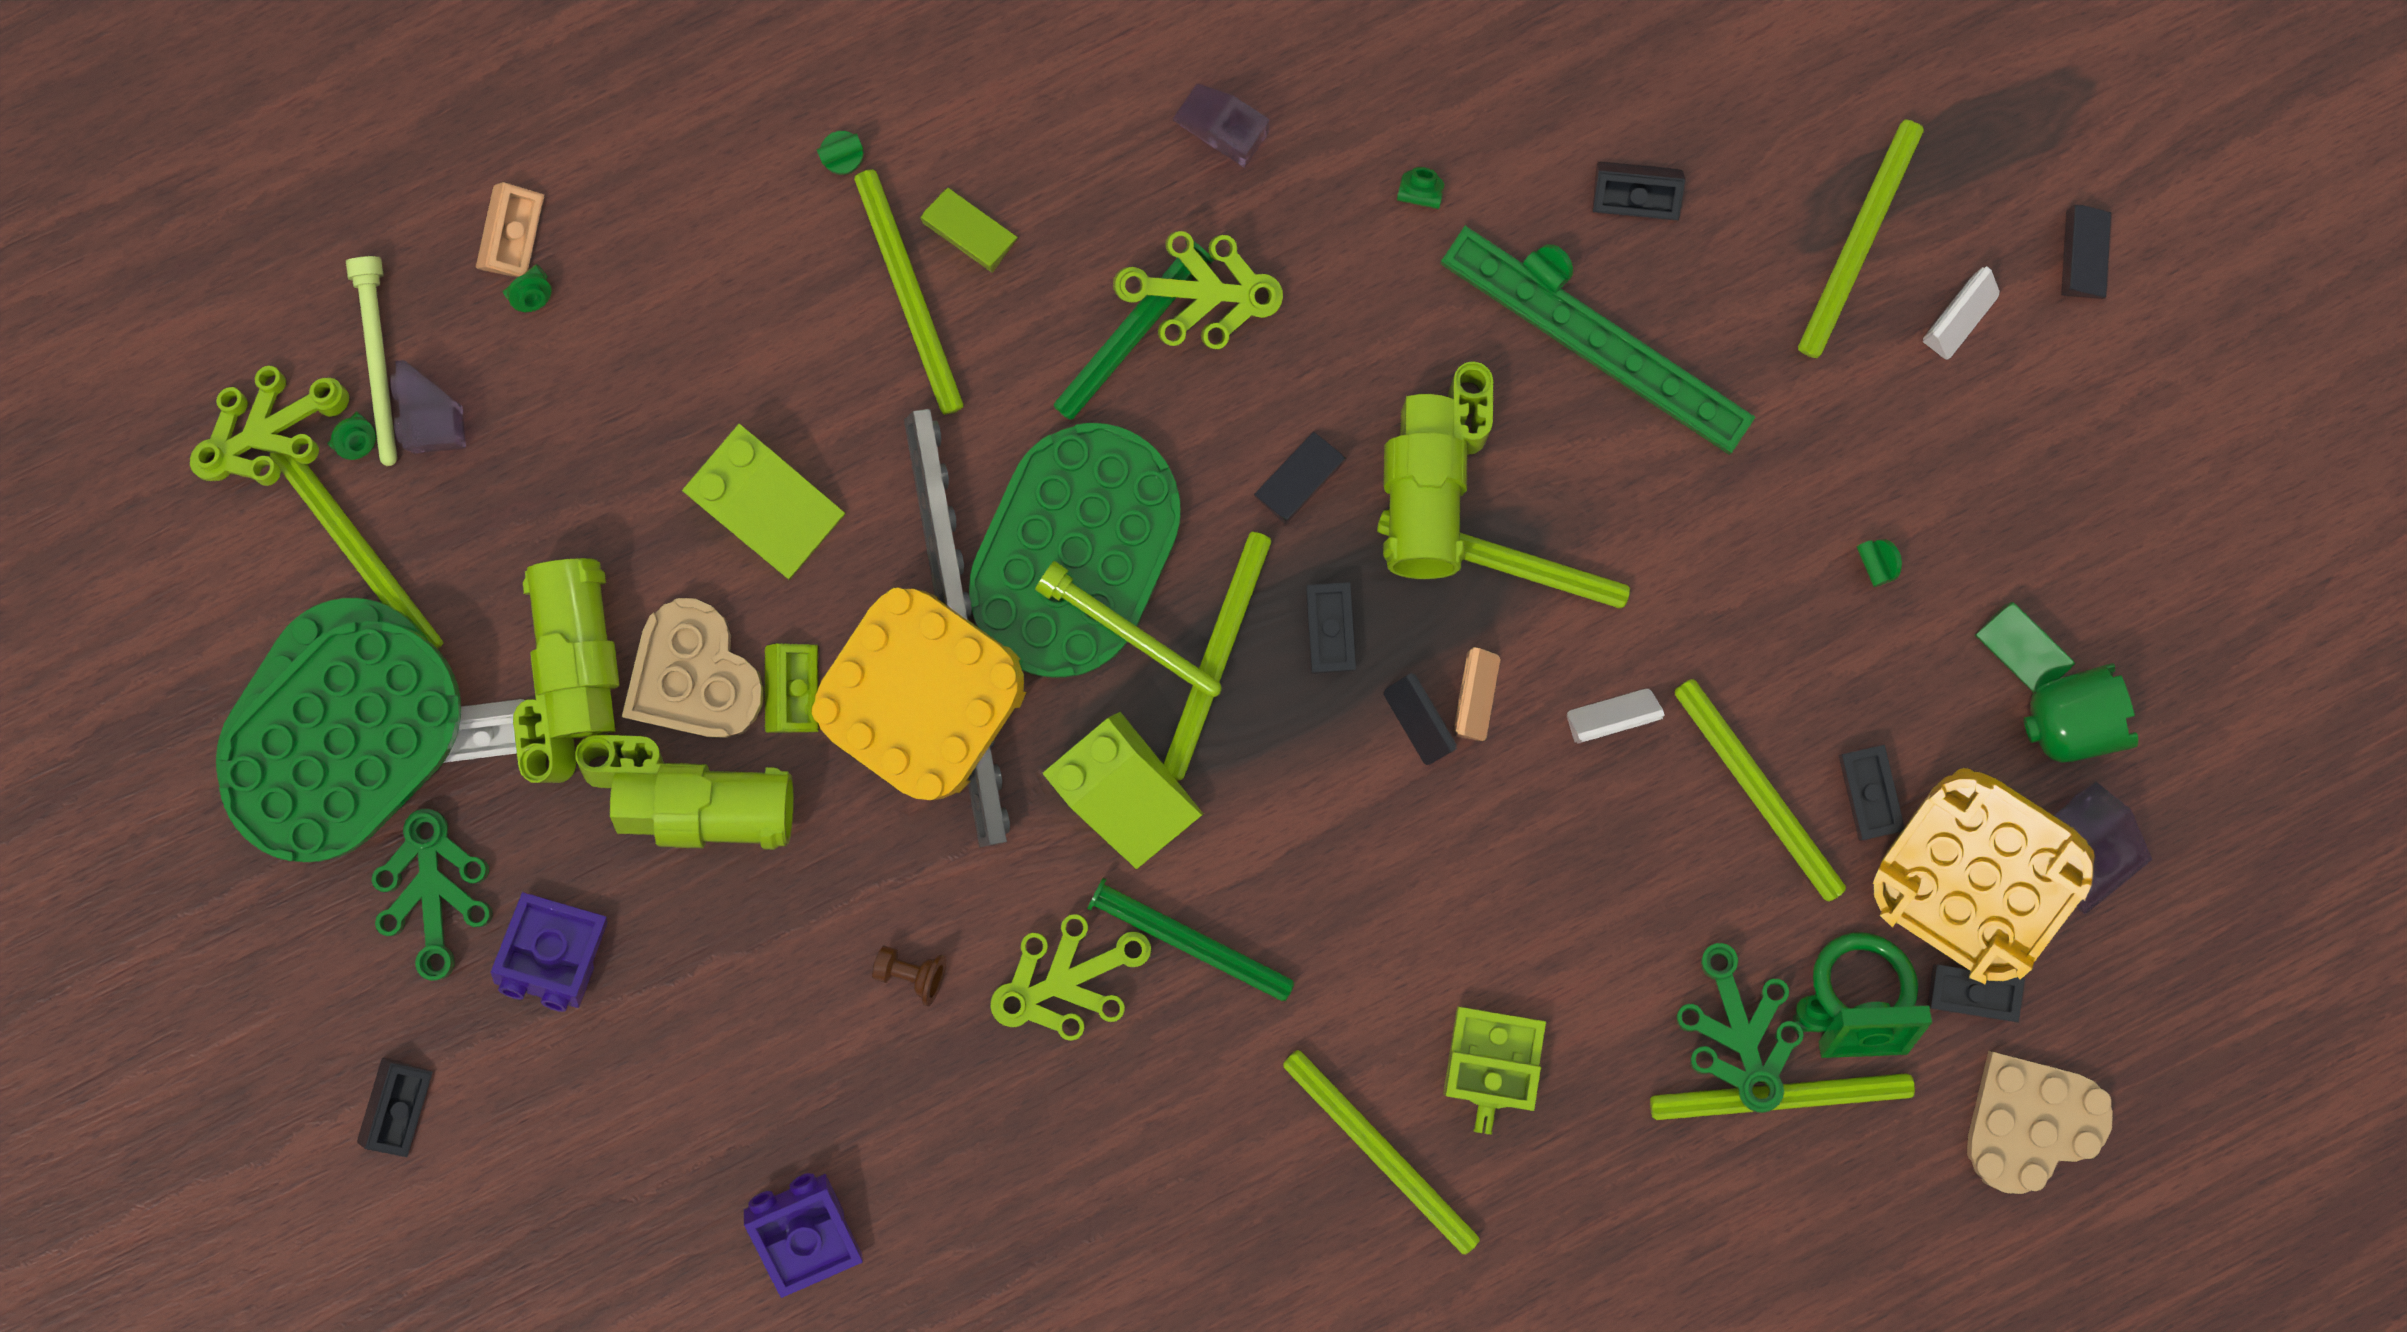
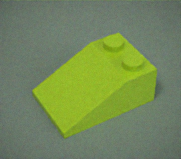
M741 424L736 426L682 490L789 580H791L846 515L845 512Z
M1121 712L1108 717L1042 773L1068 806L1136 869L1203 815V812Z

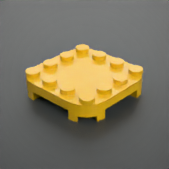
M893 588L882 595L869 608L822 679L811 712L814 720L819 723L820 729L834 744L902 793L915 799H943L955 793H960L971 782L968 779L1013 710L1021 707L1026 692H1024V674L1019 663L1020 658L1010 647L1002 645L939 600L940 597L923 590Z
M1962 768L1955 771L1953 775L1945 777L1930 791L1884 855L1873 881L1874 897L1881 910L1880 916L1892 928L1895 923H1898L1970 970L1969 978L1986 984V980L2007 981L2016 977L2022 979L2033 969L2035 960L2082 899L2085 901L2092 885L2095 853L2087 841L2075 829L2007 785L1981 772Z

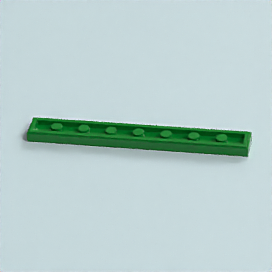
M1464 226L1441 260L1440 264L1728 455L1733 452L1755 419V416L1564 290L1560 289L1558 292H1554L1524 266L1523 263L1467 226Z

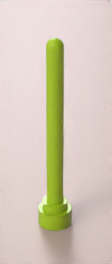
M1056 561L1051 563L1034 590L1048 599L1052 596L1057 600L1064 598L1206 695L1216 697L1220 694L1222 688L1217 680L1072 583L1073 578L1067 575L1068 569Z

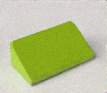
M948 187L920 217L924 225L992 273L1018 239L1017 236Z
M767 645L765 647V732H818V722L814 720L811 712L818 691V645Z

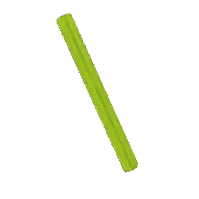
M1905 119L1899 125L1799 343L1798 350L1808 357L1818 358L1822 355L1924 132L1923 127L1914 121Z
M874 169L865 170L855 176V183L940 411L944 415L952 414L963 408L962 399L878 174Z
M270 452L271 459L279 465L281 472L380 601L408 616L421 629L427 639L439 649L443 645L442 639L307 464L297 462L293 457Z
M1390 510L1382 512L1377 526V531L1389 536ZM1460 533V541L1465 543L1464 560L1616 608L1625 607L1630 595V587L1628 585Z
M1251 532L1247 538L1199 669L1220 682L1271 545V538L1258 532ZM1192 686L1164 761V766L1176 780H1182L1185 776L1214 698L1206 695L1194 686Z
M1687 680L1676 688L1674 693L1677 699L1823 899L1833 901L1842 895L1846 890L1845 884L1696 680Z
M1300 1050L1294 1051L1284 1061V1069L1461 1254L1466 1255L1472 1251L1480 1241L1478 1235Z
M1905 1073L1783 1084V1099L1773 1110L1912 1098L1915 1094L1914 1080L1912 1075ZM1767 1086L1752 1088L1753 1094L1759 1099H1764L1769 1094ZM1738 1088L1654 1095L1650 1098L1651 1115L1656 1120L1754 1112L1742 1103Z

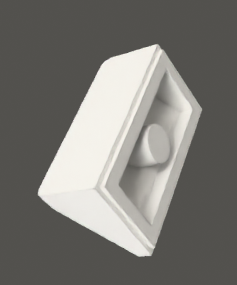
M1987 266L1985 268L1982 267L1973 274L1923 337V343L1944 359L1948 360L1952 357L1999 297V288L1991 269Z
M1649 689L1639 690L1567 712L1572 736L1577 744L1663 719V716H1665L1662 707Z
M518 699L461 707L459 731L451 752L444 763L516 754L513 714L516 707L525 700Z

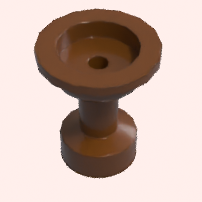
M884 945L876 957L872 978L887 983L894 976L914 983L916 995L922 998L923 1005L930 1006L935 1000L943 981L946 969V956L939 955L936 959H927L921 966L899 960L898 950Z

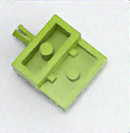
M1457 1006L1443 1094L1447 1097L1469 1100L1478 1105L1474 1132L1482 1133L1486 1116L1484 1133L1492 1135L1496 1108L1512 1107L1534 1111L1541 1070L1539 1064L1546 1021Z

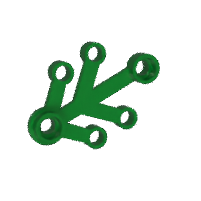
M420 809L410 814L404 823L403 834L405 842L385 866H380L373 872L371 879L373 886L378 891H395L402 882L401 872L418 855L419 873L391 907L377 915L375 927L384 936L400 934L405 927L406 916L422 898L426 947L417 954L415 966L421 977L434 981L448 977L455 966L453 953L445 947L441 897L462 913L464 921L471 927H484L489 924L493 917V911L488 903L475 901L439 871L437 852L458 867L461 878L468 883H481L488 877L489 866L487 862L480 857H471L448 838L449 828L442 814L432 809ZM428 822L433 826L434 833L429 839H424L421 836L420 829L424 823ZM472 862H477L481 867V873L475 879L471 878L467 872L468 866ZM384 871H390L393 875V882L389 887H384L380 882V876ZM475 906H480L484 909L485 916L481 922H475L471 917V911ZM389 914L393 915L397 920V926L392 931H388L384 927V919ZM435 954H440L445 962L443 968L439 971L431 966V959Z
M1716 943L1705 950L1701 958V966L1704 973L1716 981L1731 1028L1703 1014L1702 1009L1695 1004L1682 1006L1677 1013L1676 1021L1682 1030L1687 1032L1698 1031L1740 1054L1745 1071L1718 1059L1716 1052L1706 1046L1694 1050L1690 1057V1064L1693 1070L1699 1074L1710 1073L1737 1087L1740 1100L1751 1111L1766 1113L1775 1109L1783 1099L1784 1086L1779 1078V1074L1792 1049L1802 1042L1803 1030L1796 1022H1783L1775 1032L1777 1043L1763 1066L1757 1047L1778 1006L1784 1004L1788 999V985L1781 979L1768 980L1762 987V1000L1749 1023L1733 977V973L1738 965L1737 954L1729 945ZM1716 955L1723 956L1727 961L1726 969L1722 971L1713 969L1710 963L1711 958ZM1770 985L1780 986L1783 990V998L1777 1001L1770 999L1767 995L1768 987ZM1686 1010L1695 1011L1699 1018L1698 1023L1693 1026L1686 1025L1682 1020V1013ZM1791 1027L1795 1029L1797 1040L1794 1043H1787L1782 1039L1781 1032L1783 1028ZM1701 1052L1708 1053L1712 1057V1065L1709 1068H1700L1696 1063L1697 1054ZM1762 1082L1767 1085L1769 1094L1766 1098L1759 1099L1755 1097L1752 1091L1755 1083Z

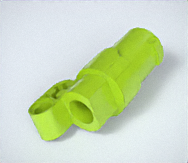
M1473 361L1461 365L1455 372L1448 397L1434 394L1406 396L1401 411L1400 436L1389 439L1384 445V490L1387 494H1390L1389 538L1383 543V554L1387 561L1388 570L1396 575L1414 579H1437L1454 575L1461 569V562L1465 558V543L1460 541V496L1467 491V455L1475 454L1483 448L1493 424V377L1488 367L1482 363ZM1465 382L1474 383L1478 386L1480 392L1475 394L1468 393L1461 387V384ZM1474 413L1471 429L1475 433H1469L1468 426L1464 425L1468 414Z
M579 558L543 562L529 566L527 571H525L523 590L524 594L530 595L536 649L530 652L536 700H525L516 707L513 714V726L518 767L521 775L529 782L562 783L567 781L576 769L574 738L615 732L610 690L619 686L615 644L613 641H607L601 593V585L606 584L605 572L601 569L600 562L595 559ZM547 756H548V758H549V768H548V770L546 769V766H545Z
M592 735L584 738L577 745L575 758L586 782L593 787L611 788L610 818L617 834L654 835L658 847L704 848L706 842L757 843L761 844L763 849L775 850L779 846L786 847V844L788 845L790 841L794 793L792 775L788 771H781L776 767H766L765 773L709 771L707 764L664 763L656 743L650 738L643 736ZM598 756L608 757V760L599 767L589 766V763Z

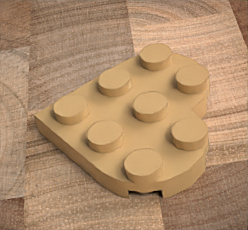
M677 598L673 602L664 604L656 613L653 612L649 616L642 631L622 717L710 738H728L745 733L756 720L763 705V685L759 671L746 659L731 653V634L728 621L714 607L697 599Z
M1988 1051L1968 1134V1158L1972 1161L1974 1170L1982 1178L1981 1180L2001 1192L2024 1194L2029 1191H2039L2044 1188L2047 1180L2052 1176L2058 1161L2077 1162L2082 1159H2092L2099 1154L2101 1147L2105 1145L2112 1130L2113 1111L2111 1108V1097L2094 1081L2080 1074Z

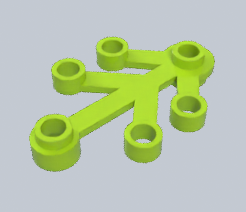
M1175 231L1167 237L1166 249L1170 255L1181 260L1197 281L1152 278L1136 267H1125L1119 270L1113 280L1114 292L1120 299L1127 302H1138L1146 295L1196 299L1174 319H1167L1160 324L1158 329L1159 338L1163 343L1170 346L1181 344L1186 337V331L1221 301L1238 302V304L1218 323H1209L1202 329V342L1212 349L1223 348L1229 341V335L1249 317L1263 318L1274 314L1281 306L1283 300V291L1279 282L1267 274H1254L1237 253V245L1234 239L1227 235L1215 236L1209 243V253L1215 260L1225 263L1240 285L1223 284L1194 249L1192 237L1183 231ZM1177 236H1183L1187 241V248L1182 253L1175 252L1172 247V242ZM1220 240H1226L1230 245V251L1224 257L1219 256L1215 250L1216 244ZM1131 276L1137 277L1140 281V288L1135 293H1129L1125 288L1126 280ZM1261 287L1267 289L1269 293V298L1264 304H1259L1255 300V292ZM1170 324H1176L1180 330L1177 339L1170 341L1165 336V329ZM1217 327L1222 331V339L1219 343L1212 344L1208 340V333L1212 328Z
M273 366L262 367L255 375V384L259 391L243 432L231 438L238 416L242 415L248 407V400L238 389L234 387L225 388L217 396L216 402L219 409H221V413L211 438L202 441L194 448L190 456V467L195 475L205 481H220L230 474L252 478L263 486L272 485L279 479L281 473L277 463L268 456H259L252 461L238 457V455L251 448L293 457L301 464L313 462L319 454V447L308 435L298 434L293 438L276 434L316 411L330 417L342 413L349 403L348 391L336 379L321 378L311 385L309 395L269 417L277 395L285 388L286 378ZM275 376L274 382L265 386L266 381L270 377ZM330 389L329 394L326 397L321 398L322 395ZM237 397L236 403L231 407H227L229 401ZM308 444L306 452L298 454L300 447ZM215 454L214 459L207 463L208 459ZM266 466H270L268 473L260 476L261 470Z
M1077 914L1069 915L1062 922L1061 931L1063 936L1047 979L1029 987L1037 960L1043 957L1048 950L1047 939L1042 934L1030 933L1021 942L1023 954L1012 983L1000 986L992 996L991 1012L1000 1024L1007 1027H1018L1029 1020L1058 1031L1065 1040H1076L1083 1034L1085 1029L1084 1021L1079 1015L1069 1013L1063 1016L1037 1005V1003L1055 996L1095 1011L1107 1022L1119 1020L1125 1011L1124 1002L1120 997L1116 995L1103 996L1076 985L1122 964L1128 967L1143 965L1151 954L1150 941L1140 932H1128L1119 938L1116 948L1069 969L1079 941L1088 932V923L1084 917ZM1072 919H1078L1083 924V931L1079 936H1071L1067 932V923ZM1033 937L1040 939L1043 943V949L1037 955L1030 954L1026 948L1028 940ZM1130 941H1137L1142 947V952L1137 958H1130L1125 953V946ZM1011 996L1018 998L1021 1002L1020 1010L1014 1014L1007 1012L1004 1007L1005 1000ZM1108 1000H1115L1120 1006V1012L1114 1017H1109L1103 1012V1005ZM1073 1018L1078 1021L1080 1029L1077 1034L1068 1035L1064 1032L1063 1023L1066 1019Z

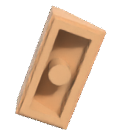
M504 182L494 185L476 263L477 269L519 277L528 271L544 194Z
M1476 647L1467 652L1453 729L1454 736L1484 741L1487 738L1500 665V657L1497 654Z

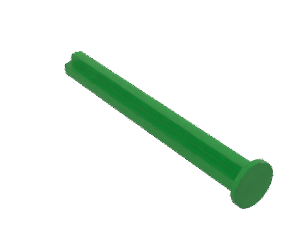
M1194 241V249L1205 262L1212 264L1214 259ZM1179 258L1161 276L1164 279L1191 281L1194 277ZM1146 295L1055 401V409L1069 420L1074 419L1176 297Z
M1102 878L1087 907L1088 910L1091 911L1092 907L1095 906L1280 1001L1288 999L1294 987L1292 979L1105 885L1107 879Z

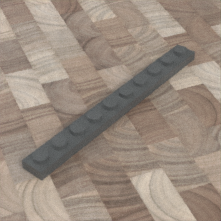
M930 409L917 410L904 419L934 594L940 597L939 600L967 619L971 617L972 607L969 594L962 591L960 575L964 573V561L960 549H955L952 532L956 531V516L953 507L947 506L945 489H948L949 476L946 465L944 463L940 464L937 447L941 445V431L938 422L932 421ZM995 739L968 778L971 780L968 787L979 848L1007 842L1006 833L1010 831L1008 812L1005 807L1001 808L998 790L1002 789V775L998 764H993L990 747L994 746Z

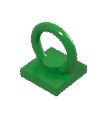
M1862 932L1839 936L1829 942L1819 953L1814 964L1813 986L1820 1004L1834 1019L1818 1041L1821 1058L1907 1055L1932 1024L1929 1006H1915L1918 996V979L1915 969L1906 954L1891 941L1875 934ZM1854 950L1870 951L1882 956L1893 966L1900 981V994L1897 1002L1893 1007L1885 1002H1868L1857 1005L1852 1009L1845 1006L1836 996L1831 984V970L1836 960L1843 954Z

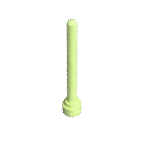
M375 256L356 257L346 260L347 276L349 280H353V287L358 288L379 458L383 465L392 466L397 461V450L376 287L380 285L379 278L384 276L382 259Z

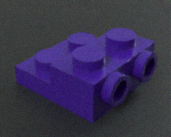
M522 892L491 969L494 984L500 985L498 991L514 999H524L525 993L541 997L542 1005L559 1012H565L568 1005L579 1008L594 970L593 960L608 924L607 917Z
M813 1173L803 1174L790 1183L789 1190L775 1196L772 1191L759 1193L749 1201V1207L744 1209V1227L781 1298L863 1263L862 1253L844 1218V1210L826 1174L816 1178Z

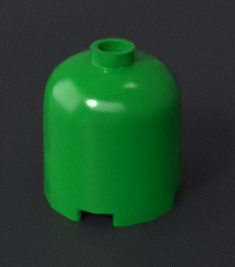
M2110 663L2050 681L2040 686L2033 693L2030 701L2031 716L2024 717V726L2030 743L2038 741L2043 752L2049 758L2061 763L2083 760L2138 747V734L2136 732L2129 734L2126 718L2135 716L2122 675L2113 677L2115 664Z

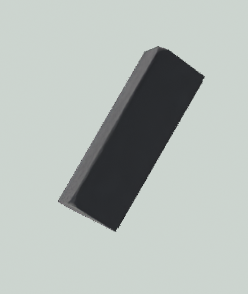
M1597 162L1592 211L1596 213L1679 221L1685 186L1684 172L1681 169Z
M2075 204L2066 210L2061 296L2106 298L2111 212Z
M1313 432L1259 488L1254 496L1286 525L1345 463L1346 458Z
M1410 673L1385 689L1383 692L1384 697L1425 765H1430L1457 749V744L1415 674Z
M382 1058L358 1135V1144L367 1150L408 1157L433 1072L396 1060Z

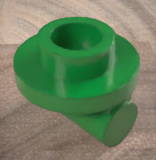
M836 131L829 134L823 140L821 147L817 149L823 166L830 172L838 175L854 172L861 165L864 156V149L858 134H852L847 131Z
M1416 167L1402 175L1397 201L1439 209L1444 182L1432 169Z
M1552 244L1544 245L1536 252L1533 251L1523 263L1524 266L1554 292H1558L1573 275V265L1568 254L1560 247Z
M536 264L526 273L516 278L503 290V294L517 311L532 312L542 308L549 301L552 291L546 273Z
M356 411L350 418L344 419L337 424L327 444L342 458L355 460L364 457L372 450L376 434L370 422Z
M1887 539L1870 540L1856 547L1873 587L1881 586L1898 578L1902 569V558L1899 550L1891 541Z
M1816 995L1802 998L1797 1004L1796 1014L1793 1015V1022L1798 1023L1803 1032H1825L1834 1020L1824 1010Z

